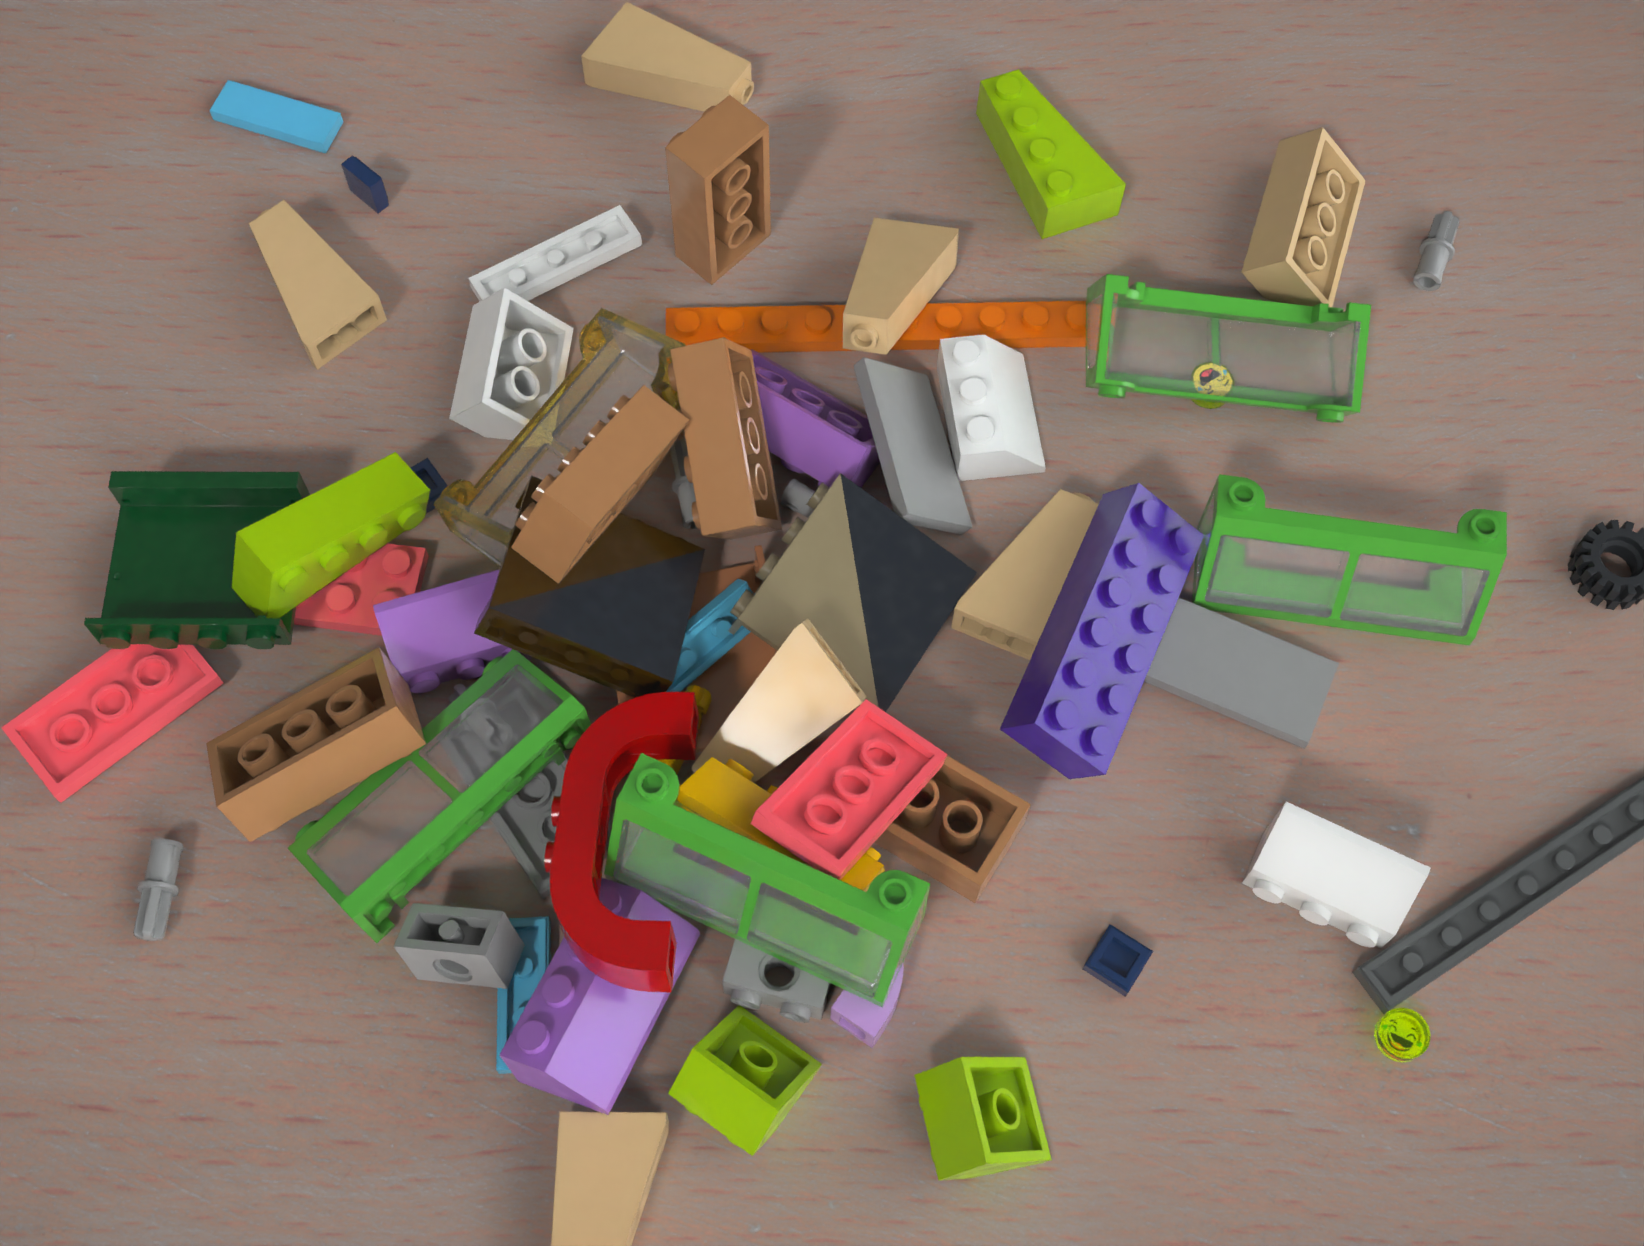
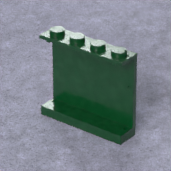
M111 471L108 488L120 504V511L101 618H85L84 625L100 644H105L106 647L113 649H126L130 644H150L160 649H175L178 645H199L207 649H223L227 645H248L252 648L263 650L271 649L274 645H291L296 607L280 618H266L265 615H258L257 618L232 589L236 532L309 496L310 493L300 472Z

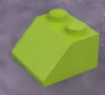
M738 1005L692 1048L668 1094L683 1104L689 1112L699 1116L726 1136L732 1144L741 1147L753 1156L777 1130L822 1064L744 1007Z
M959 1057L914 1075L919 1094V1105L923 1112L931 1146V1157L935 1164L938 1181L976 1178L1052 1160L1026 1057Z

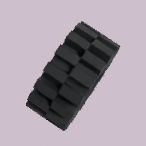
M1610 520L1606 526L1601 522L1587 532L1571 552L1569 557L1572 559L1568 563V571H1575L1570 577L1572 584L1581 582L1583 585L1578 590L1582 597L1590 592L1594 595L1590 603L1598 606L1603 600H1606V609L1614 610L1619 604L1622 610L1627 609L1634 603L1637 605L1644 599L1643 527L1636 533L1632 531L1634 523L1626 521L1619 528L1618 520ZM1612 553L1621 557L1629 565L1632 572L1631 576L1620 577L1610 572L1602 563L1601 554Z

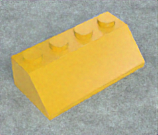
M711 757L680 786L679 794L675 801L678 807L806 864L751 825L755 811L778 788L770 785L766 791L751 782L750 780L754 775L741 764L728 759L724 765ZM870 847L841 881L867 892L874 878L885 872L884 865L878 862L881 854Z

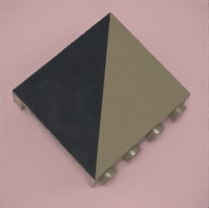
M840 473L830 487L822 482L806 505L811 507L813 511L804 522L797 517L781 539L788 546L780 558L771 553L756 576L763 582L753 594L746 589L736 602L730 613L737 617L728 632L734 635L743 626L778 651L793 629L808 618L867 696L865 700L867 699L886 712L977 572Z

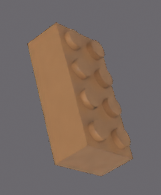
M731 95L727 96L718 105L709 107L697 122L686 131L677 133L665 147L675 255L711 285L771 235L769 125Z
M724 337L670 349L672 363L668 365V376L673 390L678 393L680 409L677 411L689 419L681 432V436L685 437L688 455L684 457V470L688 481L693 483L696 501L692 503V517L697 529H701L702 536L729 540L782 530L752 350Z
M645 385L631 399L626 395H622L607 415L610 421L605 424L599 420L586 435L582 442L586 447L580 450L575 446L565 456L557 469L561 472L560 475L554 477L549 473L541 481L531 498L537 501V504L532 502L515 524L521 531L511 548L558 584L654 475L689 421L688 418Z
M380 647L207 742L206 746L216 807L249 842H252L264 834L278 829L284 823L305 811L321 805L327 799L348 787L366 780L373 773L398 759L409 756L413 751L424 746L426 741L408 683Z
M947 755L941 769L874 843L976 903L1023 827L1031 804Z

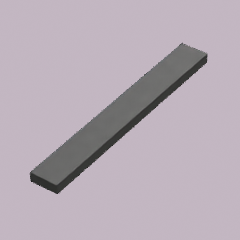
M1644 777L1356 968L1352 973L1383 1014L1387 1013L1643 840Z

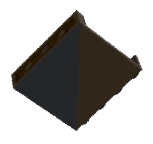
M531 476L515 505V508L519 509L515 524L532 502L537 504V501L531 498L542 479ZM620 513L558 584L511 548L521 531L514 524L491 598L478 618L474 634L634 698L652 693L666 692L674 682L705 549L687 542L683 538L673 536L638 519H633Z

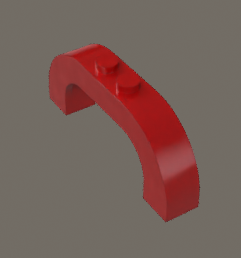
M695 692L647 694L625 701L601 715L585 730L576 742L566 764L561 796H554L552 801L551 820L553 827H556L554 842H547L544 862L546 872L550 873V894L553 907L565 939L573 953L590 971L612 984L636 991L672 993L677 942L671 921L624 918L608 910L599 900L611 800L616 786L633 769L641 753L656 760H695L699 726V713Z

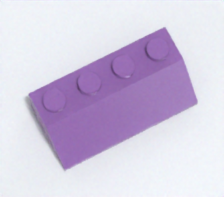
M752 350L769 452L780 457L781 464L789 470L797 473H806L819 481L818 485L823 482L830 487L841 473L861 488L880 463L868 417L755 350Z
M500 569L373 605L390 661L408 683L410 692L426 693L447 681L458 678L470 680L480 677L485 667L498 656L504 657L512 650L509 647L474 634L478 618L491 598ZM519 652L529 661L532 659L531 656Z
M602 878L599 900L611 912L632 920L671 921L677 942L673 977L674 987L700 936L699 930L642 890ZM564 936L499 1056L518 1082L609 1115L670 992L636 991L620 987L600 978L577 958Z

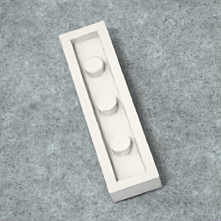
M621 205L469 277V283L479 301L504 287L529 301L641 246V234Z

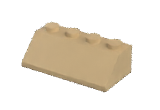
M1323 127L1280 140L1242 268V274L1266 299L1305 306H1315L1319 303L1329 304V307L1333 306L1366 180Z

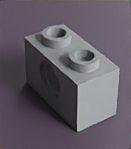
M413 903L393 947L418 980L508 989L525 944L504 911Z
M747 935L748 941L769 951H775L752 936ZM737 939L734 940L722 981L724 994L731 995V1002L749 1009H760L761 1004L781 1009L779 1013L781 1016L802 1023H808L810 1017L822 1020L831 983ZM774 967H785L792 972L794 977L789 984L776 987L769 984L765 976Z

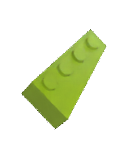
M1019 69L980 81L976 115L1041 239L1119 214L1126 183Z
M394 452L236 532L232 589L257 618L258 615H265L266 618L282 617L404 531L411 530L419 525L426 515L430 489L403 459Z

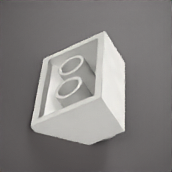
M505 287L473 305L449 419L485 438L538 443L552 442L574 328Z
M986 335L940 339L936 368L952 459L958 480L967 481L1045 472L1046 467L1023 354Z
M1286 801L1264 831L1242 884L1253 888V893L1267 902H1283L1300 910L1299 914L1309 922L1318 925L1329 924L1347 932L1346 936L1358 945L1382 948L1396 935L1431 868Z

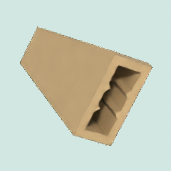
M629 2L623 5L581 56L585 84L591 87L704 112L709 107L718 105L729 95L745 105L749 101L754 89L750 61Z
M285 200L263 211L256 219L249 223L307 355L317 370L387 321L378 294Z
M881 218L873 219L843 312V349L887 355L954 271L957 263L959 228Z
M1060 489L958 600L954 609L951 628L1030 660L1099 504L1084 494L1069 493Z
M808 618L793 629L692 765L691 769L694 773L711 757L724 765L728 759H732L754 775L750 780L754 783L863 703L867 696Z
M559 1111L551 1246H632L669 1133V1120L666 1113L610 1112L609 1115L601 1112Z

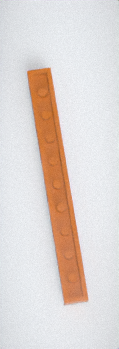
M1086 301L927 303L891 350L939 349L940 339L986 335L1010 348L1086 347ZM846 305L666 308V354H671L670 349L722 337L750 350H755L758 353L856 350L843 349V312ZM1087 306L1088 324L1092 320V311ZM1099 307L1094 308V347H1097Z

